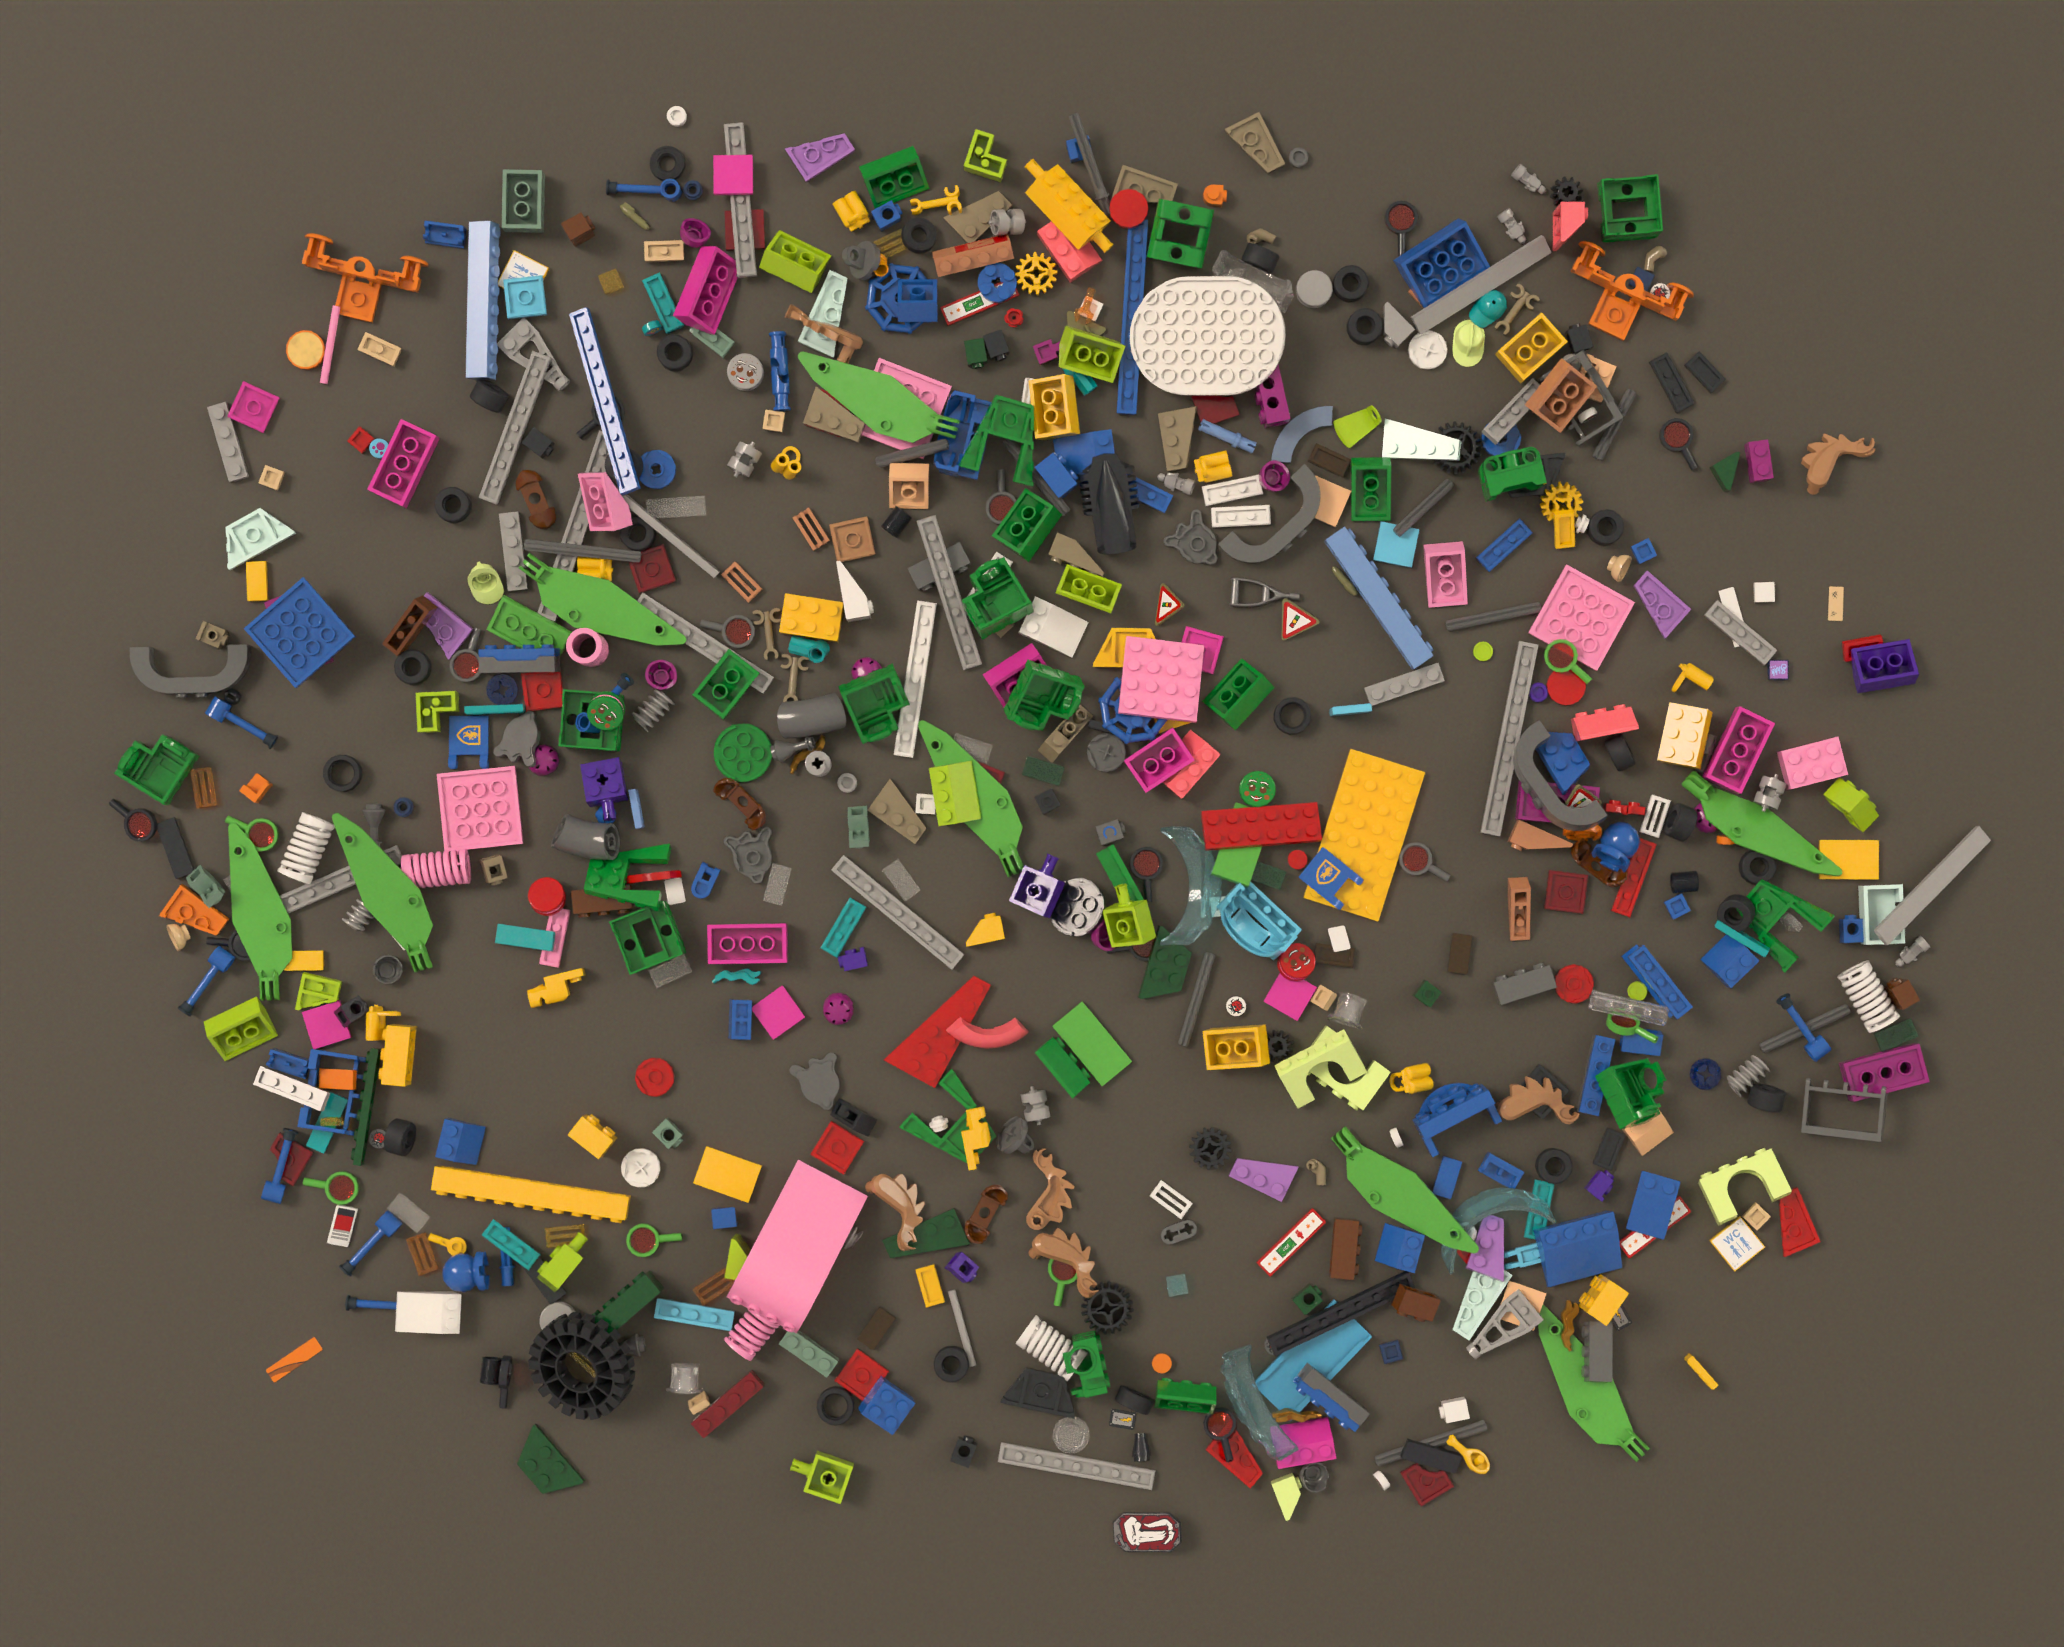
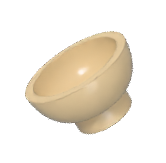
M1629 555L1613 556L1608 563L1607 570L1611 571L1612 577L1617 582H1620L1625 577L1630 567L1632 557Z
M167 925L171 941L176 950L180 951L185 947L186 941L191 939L185 925Z

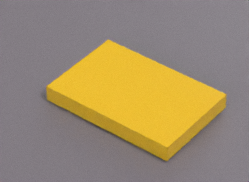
M1819 840V851L1842 869L1840 876L1819 874V879H1879V840Z
M706 1146L693 1183L749 1203L762 1165Z

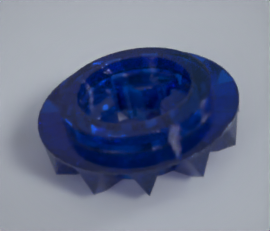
M499 674L489 680L486 688L487 696L494 704L508 705L516 698L518 686L512 677ZM500 682L503 687H510V689L505 691V698L501 693H494L500 689Z
M1700 1059L1692 1065L1690 1079L1699 1089H1712L1718 1085L1721 1079V1069L1711 1059ZM1705 1069H1708V1072L1713 1077H1707L1704 1083V1076L1698 1074V1072H1705Z

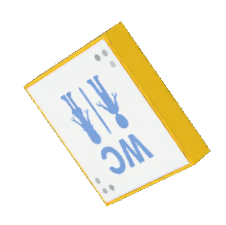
M514 250L498 280V287L504 289V279L542 275L544 281L549 268Z
M1741 1216L1737 1217L1709 1240L1734 1272L1765 1248Z

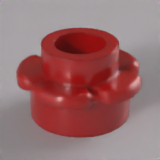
M1011 308L1007 311L1004 320L1010 327L1015 328L1023 323V313L1019 309Z

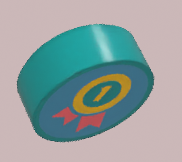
M658 320L648 322L642 327L645 336L654 335L662 329Z

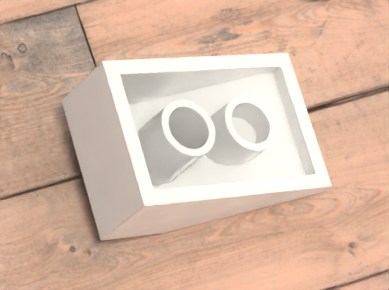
M836 561L846 620L853 622L870 619L871 614L874 613L871 600H868L841 561Z
M1035 596L1032 603L1034 612L1026 616L1019 634L1072 658L1088 622Z
M454 1291L397 1292L395 1331L459 1334L461 1294Z

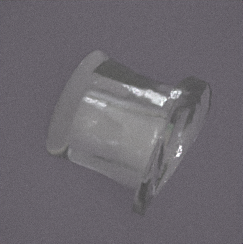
M1339 992L1336 1008L1333 1014L1327 1016V1020L1362 1030L1363 1026L1359 1022L1367 1000L1351 993Z
M670 1364L671 1385L670 1388H666V1391L674 1394L702 1392L703 1389L698 1387L700 1364Z
M1064 1417L1056 1423L1053 1429V1441L1058 1449L1065 1453H1077L1085 1448L1089 1441V1428L1079 1417L1074 1419Z

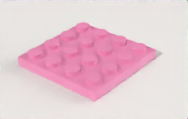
M878 359L874 371L893 376L937 414H942L952 386L884 359ZM866 424L862 432V436L897 450L930 443L934 434L932 433L911 443L876 433Z
M1566 564L1528 634L1546 644L1556 639L1570 641L1577 649V661L1597 671L1635 602ZM1558 643L1552 646L1573 658V650L1567 644Z
M1126 636L1118 714L1196 723L1204 645Z
M516 766L437 774L444 851L450 852L451 850L460 849L469 850L524 844Z

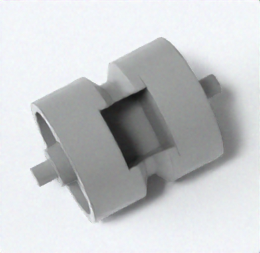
M995 209L991 212L989 221L994 235H1006L1008 232H1010V235L1022 234L1026 223L1021 209H1009L1007 212H1005V209Z
M740 441L735 449L736 455L730 458L727 466L734 470L736 478L741 474L749 478L754 470L753 463H757L762 453L755 449L754 442L747 445Z
M1774 774V777L1762 776L1759 784L1761 790L1756 792L1753 802L1761 805L1763 812H1766V809L1769 808L1774 810L1779 808L1781 802L1779 796L1784 794L1787 784L1779 781L1777 774Z
M1031 1086V1090L1028 1093L1020 1094L1022 1104L1026 1106L1024 1110L1025 1121H1035L1037 1125H1041L1042 1119L1051 1117L1049 1106L1045 1105L1047 1101L1046 1090L1037 1091L1034 1090V1086Z

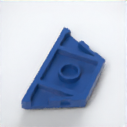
M1548 732L1550 734L1549 740L1538 747L1536 751L1562 795H1565L1568 789L1589 769L1590 763L1572 733Z

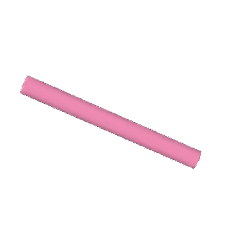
M338 306L332 307L320 383L328 384L340 313V307Z

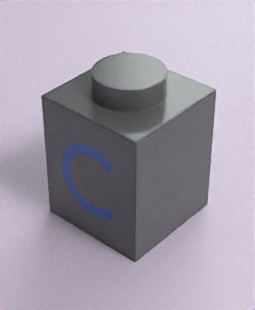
M1118 819L1095 826L1101 845L1124 838L1123 834L1126 833L1123 822L1119 823Z

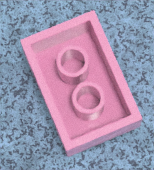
M1839 737L1777 752L1784 782L1787 784L1786 790L1848 775Z

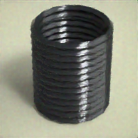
M895 506L881 527L895 538H898L912 517Z
M1697 871L1672 872L1670 874L1672 893L1698 892L1699 877Z
M490 1356L482 1358L480 1383L499 1385L502 1358Z

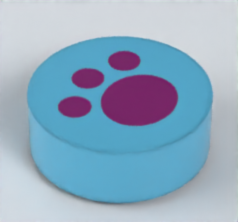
M375 439L369 446L370 453L375 458L382 459L389 444L383 439Z

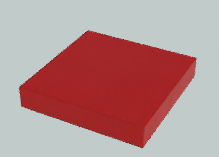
M561 669L560 672L521 673L526 712L562 707L563 684Z
M831 1121L811 1152V1155L844 1175L864 1140Z
M857 1348L834 1381L863 1401L880 1376L885 1378L889 1370Z

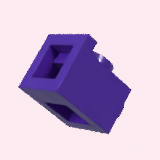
M864 947L860 948V952L852 949L845 951V955L838 956L840 968L844 967V971L868 966Z
M1598 1170L1584 1189L1603 1202L1604 1198L1602 1195H1607L1613 1187L1611 1184L1615 1177L1607 1170L1604 1172Z
M958 1252L944 1268L949 1270L962 1283H966L968 1281L971 1282L976 1277V1271L979 1266L963 1252ZM960 1266L964 1267L963 1272L959 1270Z

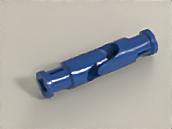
M770 332L769 336L771 337L772 346L770 349L772 394L775 397V407L773 410L779 412L790 411L791 408L788 403V394H790L787 348H785L786 332Z

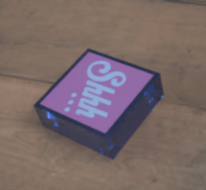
M1788 660L1768 661V680L1789 679Z

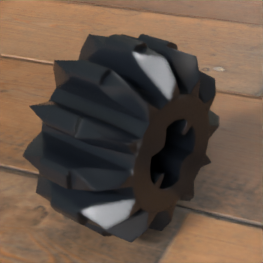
M1566 176L1562 178V182L1557 179L1555 181L1556 186L1550 188L1555 192L1550 194V198H1556L1553 205H1556L1558 202L1581 201L1583 197L1579 194L1583 192V189H1577L1580 182L1578 181L1574 184L1573 177L1568 182ZM1565 190H1569L1570 192L1568 194L1571 195L1565 197V193L1562 192H1564Z
M1272 1030L1273 1037L1267 1033L1269 1056L1272 1054L1270 1061L1274 1062L1277 1056V1060L1280 1063L1282 1055L1285 1059L1289 1058L1285 1053L1286 1051L1293 1053V1050L1287 1048V1046H1291L1294 1043L1293 1041L1286 1042L1290 1038L1289 1034L1282 1038L1283 1030H1280L1278 1036L1276 1030ZM1280 1041L1282 1048L1273 1051L1274 1047H1272V1044Z

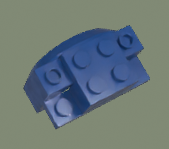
M955 390L950 395L943 416L958 419L960 424L946 420L942 421L943 424L957 427L958 431L942 427L940 429L942 432L956 435V438L952 439L938 435L937 441L947 439L950 446L948 450L935 453L934 464L939 469V473L954 477L961 476L974 480L978 479L979 471L976 472L959 467V463L991 402L976 399V395ZM989 434L987 435V440H986V444H985V448H984V452H983L981 464H982V462H983L984 453H985V449H986V445H987V441H988V436H989Z

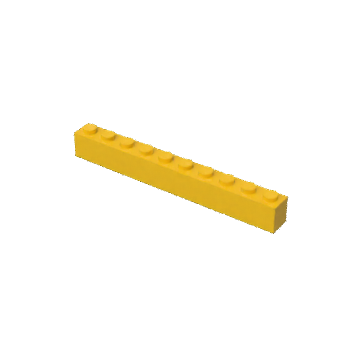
M440 1165L434 1168L431 1190H435L438 1195L447 1196L448 1193H454L457 1198L467 1199V1196H473L476 1201L486 1202V1199H492L494 1203L506 1205V1202L514 1203L513 1206L520 1208L530 1205L533 1206L534 1210L539 1211L549 1208L552 1209L553 1213L564 1214V1211L572 1212V1216L583 1217V1214L591 1215V1219L602 1220L603 1217H606L615 1223H622V1220L627 1219L631 1195Z

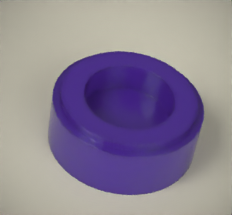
M1543 683L1532 684L1529 690V698L1533 702L1544 701L1548 696L1547 687Z

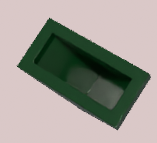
M1735 452L1710 467L1723 492L1731 490L1740 452Z

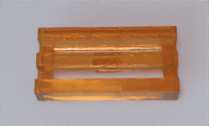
M211 767L190 770L196 809L217 806ZM204 772H207L211 803H208ZM197 773H199L203 804H201Z
M426 1232L406 1239L419 1276L438 1269ZM419 1238L423 1239L430 1262L432 1264V1267L430 1268L428 1266ZM413 1240H415L425 1270H422L420 1261L418 1259L415 1247L412 1242Z
M726 1267L693 1288L694 1293L703 1306L733 1286L735 1280L724 1277L700 1293L698 1291L722 1274H725ZM729 1280L730 1283L704 1300V1295Z

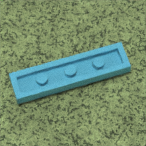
M657 1298L654 1318L731 1331L735 1311Z

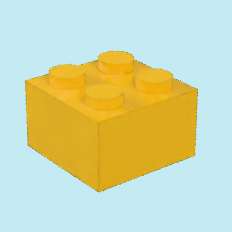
M586 1114L579 1119L568 1136L597 1159H600L616 1141L617 1137L614 1136L615 1131L610 1127L600 1125V1120L596 1116Z

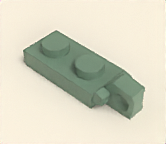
M693 327L689 330L693 336L722 358L726 356L735 344L733 340L718 329L715 335Z

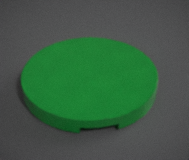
M744 723L735 724L726 728L718 736L714 746V760L720 772L727 778L737 782L753 781L762 776L769 768L772 760V745L767 735L758 727Z

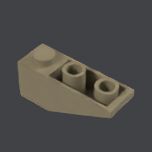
M1060 533L1056 534L1048 556L1052 557L1051 561L1057 564L1064 562L1103 577L1104 572L1075 539Z
M1079 705L1072 717H1069L1068 720L1064 719L1044 741L1038 751L1053 763L1090 721L1093 715L1082 705Z

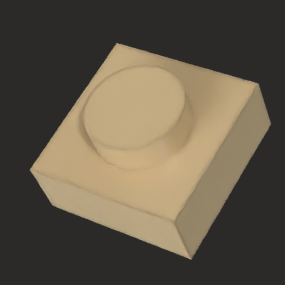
M765 410L763 430L782 433L785 412Z
M265 465L259 484L278 491L285 472Z
M1320 985L1310 1001L1328 1011L1337 994Z
M1756 1202L1742 1215L1756 1231L1771 1217Z
M705 1391L688 1400L689 1409L693 1415L705 1411L710 1405L709 1397Z

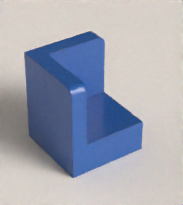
M1086 135V136H1087V139H1088V141H1089V144H1090L1089 135ZM1076 138L1067 140L1066 147L1070 162L1082 161L1083 157Z
M735 1207L711 1209L713 1229L738 1226Z

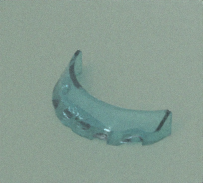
M1161 827L1160 832L1165 834L1176 845L1186 864L1189 877V898L1180 923L1169 936L1160 941V945H1190L1205 930H1208L1213 923L1211 921L1215 912L1218 911L1216 906L1221 901L1222 891L1220 886L1222 881L1221 878L1211 875L1215 864L1211 853L1213 851H1205L1204 841L1195 833L1196 831L1190 827Z
M1493 1188L1482 1191L1477 1196H1472L1463 1202L1452 1215L1466 1232L1487 1216L1508 1210L1528 1211L1538 1214L1552 1223L1556 1222L1548 1204L1532 1193L1516 1188ZM1452 1231L1454 1235H1458L1456 1231ZM1442 1244L1441 1256L1451 1275L1454 1273V1261L1458 1249L1449 1248Z
M1251 1344L1224 1353L1222 1355L1224 1364L1221 1365V1373L1225 1376L1226 1381L1223 1383L1236 1414L1242 1424L1249 1428L1250 1436L1253 1440L1265 1447L1267 1455L1271 1459L1278 1461L1298 1451L1297 1445L1284 1433L1275 1419L1272 1418L1257 1388L1250 1363Z

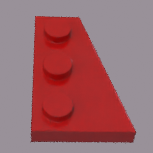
M1797 1187L1791 1189L1790 1195L1779 1199L1783 1257L1821 1242Z
M1229 1420L1216 1436L1228 1434L1233 1425L1232 1421ZM1237 1430L1233 1437L1229 1439L1234 1459L1232 1462H1226L1221 1442L1212 1440L1205 1450L1251 1489L1263 1473Z

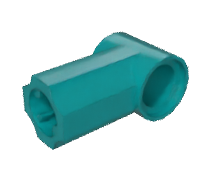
M1062 368L1066 375L1073 376L1074 383L1083 396L1098 387L1091 376Z
M793 635L788 650L789 653L807 657L814 663H820L828 655L830 646L824 640L813 641ZM816 649H819L822 654L818 653Z

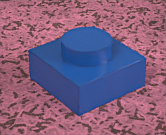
M1649 538L1630 547L1638 565L1657 556Z
M1682 893L1663 902L1672 920L1691 911Z

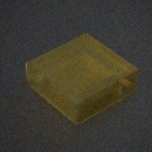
M617 269L598 275L605 295L624 288Z
M323 1117L320 1119V1126L344 1125V1118Z

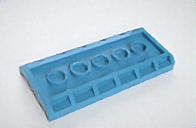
M1333 1299L1324 1309L1336 1304L1337 1302ZM1355 1319L1350 1320L1281 1353L1252 1385L1279 1411L1283 1408H1291L1300 1412L1310 1402L1311 1397L1307 1394L1305 1396L1300 1394L1295 1389L1297 1385L1293 1382V1379L1298 1376V1373L1307 1362L1331 1380L1372 1336Z

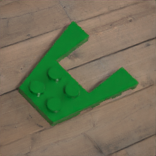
M995 395L966 449L959 467L976 472L979 471L987 435L990 434L1022 444L1013 482L1033 487L1032 471H1034V462H1032V450H1034V442H1032V436L1034 431V405Z
M670 844L619 852L614 860L590 859L584 884L585 894L605 899L609 897L617 899L621 903L630 902L634 903L637 907L644 908L646 906L653 908L654 911H658L662 896L661 892L624 890L630 863L668 864L671 853Z
M1763 879L1746 896L1755 907V917L1749 927L1753 928L1759 936L1758 939L1761 943L1770 948V955L1774 960L1778 961L1784 973L1797 960L1798 956L1768 932L1782 915L1791 907L1820 932L1835 917V915ZM1736 908V910L1743 918L1742 912L1738 908Z
M951 1069L939 1084L967 1110L977 1108L974 1100L954 1070ZM913 1112L899 1126V1128L967 1163L961 1133L962 1130L969 1129V1127H966V1112L942 1138L933 1132ZM985 1117L979 1120L981 1122H987ZM988 1123L991 1143L997 1135ZM986 1147L974 1149L973 1151L974 1153L978 1152L979 1156Z

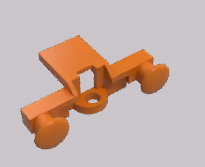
M315 233L305 235V238L309 239L307 251L305 250L302 264L306 267L342 275L335 306L340 307V316L373 323L382 285L419 293L421 285L419 274L421 267H428L426 261L413 256H402L400 260L405 262L402 273L379 269L378 275L375 276L374 266L368 259L357 256L350 258L348 261L331 258L324 255L326 244L333 245L332 239ZM358 262L365 263V269L362 272H357L355 269ZM356 276L367 279L369 284L355 281Z
M1589 241L1578 243L1583 248L1580 257H1577L1570 272L1605 288L1588 325L1619 340L1624 341L1640 305L1677 321L1684 309L1683 304L1686 298L1694 297L1693 292L1689 288L1674 282L1667 284V287L1672 290L1668 299L1663 296L1658 297L1645 291L1641 279L1633 274H1623L1613 282L1615 276L1600 270L1601 267L1594 264L1598 256H1605V251L1600 246ZM1626 280H1633L1636 285L1635 288L1632 290L1627 289L1625 286ZM1620 291L1631 296V298L1627 302L1616 297L1615 294Z

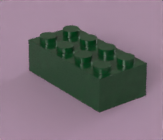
M650 1271L639 1273L632 1280L634 1283L632 1286L629 1284L624 1286L617 1293L618 1298L612 1297L602 1306L604 1308L603 1311H595L592 1314L595 1316V1324L603 1319L609 1323L606 1332L611 1333L614 1329H619L655 1298L664 1287Z

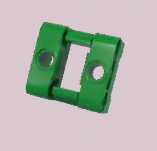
M1658 174L1616 179L1605 178L1597 183L1598 201L1601 202L1602 223L1600 224L1602 242L1654 239L1663 232ZM1622 187H1628L1630 195L1623 194ZM1644 199L1645 217L1613 219L1611 201L1617 203ZM1625 226H1632L1634 232L1627 233L1625 231Z
M1159 199L1147 257L1202 268L1215 210ZM1183 208H1187L1190 211V217L1187 220L1179 217V211ZM1165 220L1200 227L1196 247L1161 240ZM1175 247L1182 250V256L1178 259L1171 256V250Z
M1534 447L1507 451L1488 457L1478 469L1485 502L1495 500L1497 495L1503 492L1524 487L1532 491L1540 489L1547 483L1540 453Z
M563 689L558 746L620 752L623 720L615 729L601 730L600 739L581 738V733L583 732L576 728V724L570 725L568 719L573 714L578 716L584 712L583 703L589 704L591 698L599 692ZM619 694L618 696H620L624 702V695Z
M660 901L658 911L645 907L609 921L630 975L687 953L667 901ZM651 918L663 951L645 957L644 948L633 925ZM665 925L671 926L672 933L669 936H665L662 932ZM629 939L634 940L636 943L633 950H629L626 947V942Z

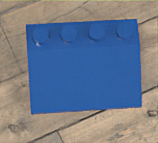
M1459 218L1393 260L1401 276L1423 308H1426L1490 267L1467 222Z
M1603 1211L1533 1230L1547 1287L1622 1268L1619 1233L1614 1212Z

